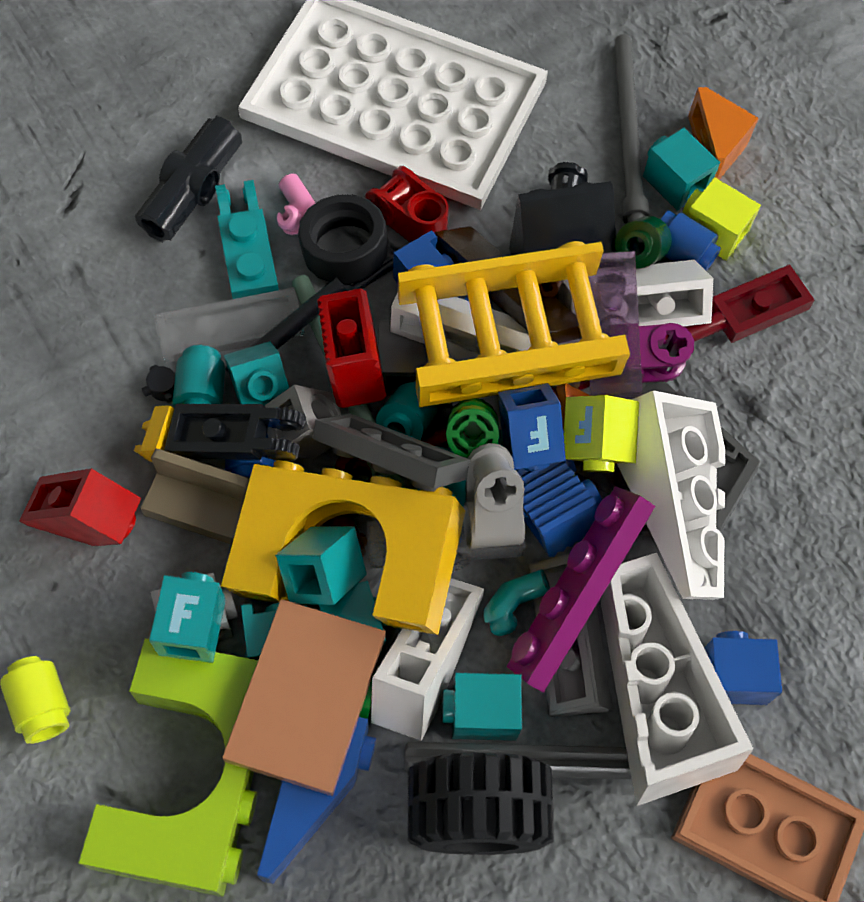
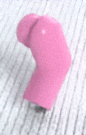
M289 174L283 177L279 183V188L288 200L289 205L284 206V214L278 212L277 223L286 234L297 235L301 218L307 209L315 204V201L297 174Z

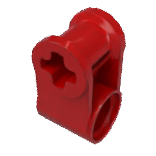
M406 166L397 167L389 181L379 189L372 188L365 194V199L370 200L381 210L386 225H389L410 243L431 230L433 232L448 230L449 207L447 200L443 195L437 193L421 181Z

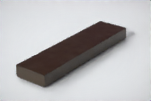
M471 226L434 232L437 236L436 249L441 255L447 254L454 264L506 256ZM518 287L488 292L489 298L528 332ZM541 295L551 341L560 344L582 338L576 314L554 296L543 297Z

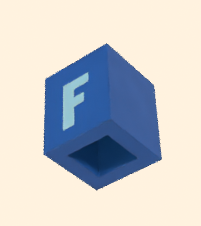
M547 383L498 392L503 445L513 458L514 470L537 471L547 468L551 463L566 461L561 403L550 385Z

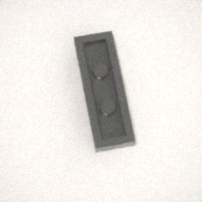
M350 413L315 420L313 439L333 447L332 452L346 458L363 459L372 463L371 468L380 473L399 474L412 480V485L418 489L434 492L439 487L467 480L470 459Z

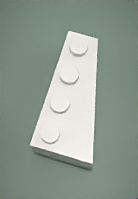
M653 553L621 563L601 596L600 602L636 806L738 771L753 751V747L658 554Z

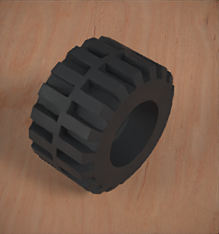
M490 752L445 754L430 757L413 764L408 769L407 841L426 851L465 855L515 854L544 848L554 842L552 768L531 757Z

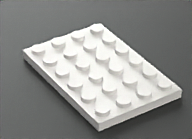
M306 0L238 107L241 119L392 176L393 171L397 167L406 166L437 193L481 210L546 83L548 71L354 0Z

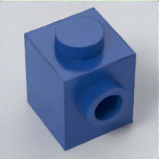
M726 631L718 633L716 638L713 637L704 647L731 704L768 705L782 693L777 639H749L746 632Z

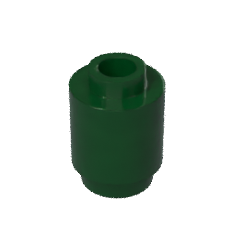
M644 216L625 224L618 231L615 238V251L618 258L626 266L635 269H642L652 265L668 253L672 242L670 229L664 221L654 216ZM638 237L644 241L645 249L640 246Z

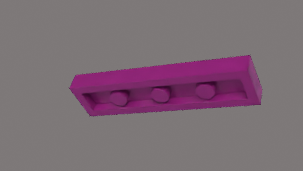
M616 486L611 494L600 502L595 512L593 524L583 540L572 548L567 559V567L556 585L550 588L543 596L539 613L529 630L522 634L514 644L512 658L507 664V668L515 674H521L523 681L544 693L656 507L640 495Z

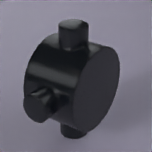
M151 366L146 378L147 386L142 388L145 397L152 395L153 398L159 401L173 402L175 373L172 369L165 366Z

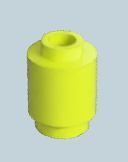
M38 656L22 658L12 663L7 668L8 673L1 678L0 687L15 731L23 734L25 742L29 744L49 740L69 728L67 716L70 714V708L54 663L46 660L41 661Z

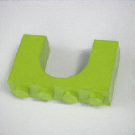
M145 638L129 692L138 704L191 714L207 720L221 732L226 749L258 660L215 652L213 663L158 656L149 639ZM225 762L222 776L213 792L195 808L178 815L154 816L96 804L79 864L94 871L224 897L227 883L236 884L242 865L243 849L236 848L241 825L250 826L256 807L257 791L250 790L254 771Z

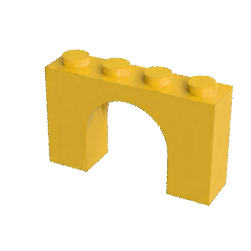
M281 460L274 461L273 467L253 465L221 587L244 598L270 603H280L281 599L289 601L276 554L310 527H319L326 521L344 514H363L373 517L380 522L387 545L386 560L372 616L387 626L438 635L466 512L456 497L452 496L453 492L451 490L439 487L432 492L421 489L418 491L401 488L402 483L382 476H372L370 483L352 480L353 476L351 474L332 468H323L321 475L304 472L302 466Z

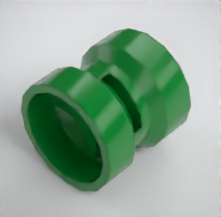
M475 398L462 400L454 406L450 412L446 430L447 443L453 453L468 458L471 452L479 446L498 443L499 419L497 412L491 404L485 400Z

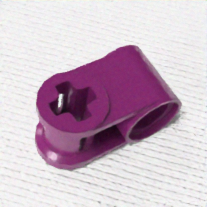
M676 323L634 327L618 325L602 329V333L607 334L609 337L626 335L630 355L622 374L600 378L601 384L607 387H624L638 383L675 380L681 375L686 361L690 359L694 351L695 342L692 334L687 328Z

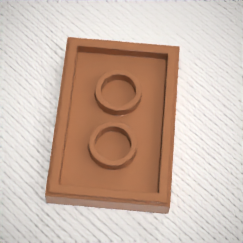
M281 599L222 759L224 762L333 796L386 637V631Z
M750 754L738 771L692 787L671 839L791 902H838L864 831V811Z

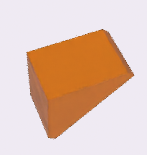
M698 87L688 118L693 136L720 162L715 178L720 179L747 147L759 118L711 89Z

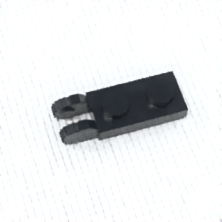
M176 404L164 451L188 459L261 460L262 457L275 461H294V459L297 460L299 444H295V442L287 439L266 438L268 427L282 431L304 429L306 416L301 411H296V409L266 408L262 404Z

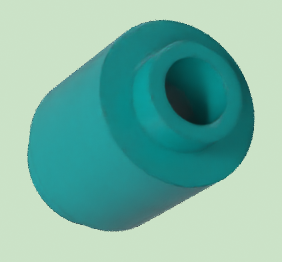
M193 345L184 349L182 356L176 362L173 407L176 404H223L225 364L221 360L219 351L205 345Z
M416 381L404 383L395 390L379 410L376 424L421 440L436 419L439 412V404L419 407Z

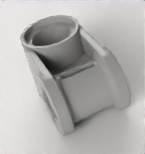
M492 443L481 445L473 450L467 458L470 459L466 480V502L463 505V508L466 510L463 526L467 546L469 549L523 544L525 536L523 514L525 488L523 480L518 472L514 470L513 458L505 447Z

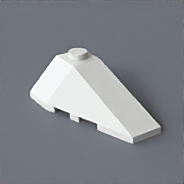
M659 391L648 392L632 399L639 401L636 463H617L630 491L640 495L656 506L646 524L682 598L707 600L724 598V538L716 528V510L725 508V492L719 488L717 489V468L725 466V446L716 403Z

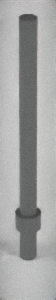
M622 34L615 38L614 44L625 199L621 203L622 220L627 224L641 217L649 216L648 199L643 196L631 38L628 35ZM638 237L640 246L645 249L644 241Z

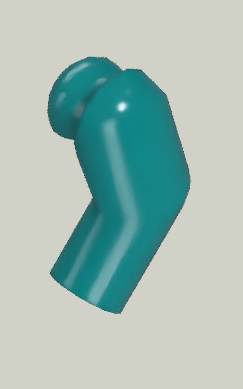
M542 569L507 581L499 587L484 608L483 615L484 622H489L493 635L504 636L513 632L518 622L513 615L516 608L522 603L544 596L550 589L544 571Z

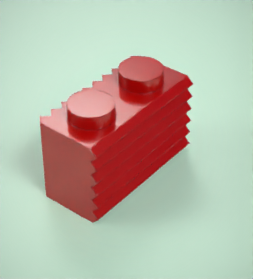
M359 288L321 296L317 302L326 368L336 405L345 408L383 400L386 397L367 291Z

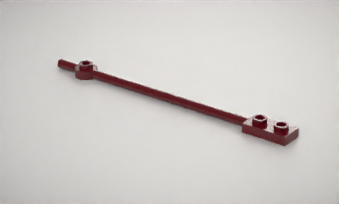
M789 264L713 296L711 323L683 327L687 328L692 334L694 342L723 330L730 342L733 343L809 310L815 299ZM598 378L580 381L578 389L584 390L600 383L601 380ZM447 427L422 437L420 441L433 446L449 447L446 437ZM340 456L336 462L335 469L347 472L352 476L359 473L365 474L369 477L367 482L370 483L372 474L367 461L360 458Z

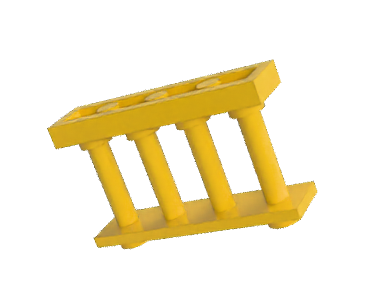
M574 241L563 244L557 249L440 267L424 264L415 266L407 272L398 273L399 305L417 303L429 361L424 367L416 368V393L419 407L498 395V392L547 383L550 386L621 375L630 355L626 335L609 337L607 334L602 333L588 276L597 274L604 251L602 242L585 244ZM568 280L582 339L579 342L558 345L556 342L551 341L538 284ZM518 287L531 347L525 351L507 353L500 349L488 292ZM468 295L480 355L475 359L455 362L448 355L437 300Z

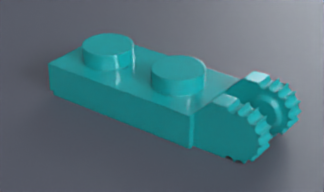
M254 180L243 181V196L249 211L237 213L230 212L231 199L226 185L215 186L220 215L217 217L233 301L279 294L263 208L259 209Z

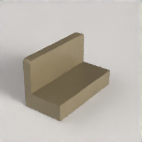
M155 449L151 460L157 474L141 506L143 515L232 545L250 479L164 450Z

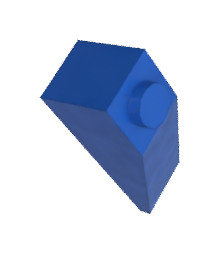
M361 717L358 719L333 796L282 780L257 873L261 881L273 884L354 787L359 769L369 771L376 738L367 736L369 731L368 719Z

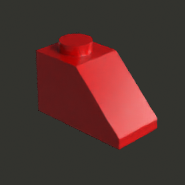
M92 468L42 476L39 478L19 522L29 527L91 546L122 544L123 539L134 528L136 522L135 512L141 497Z

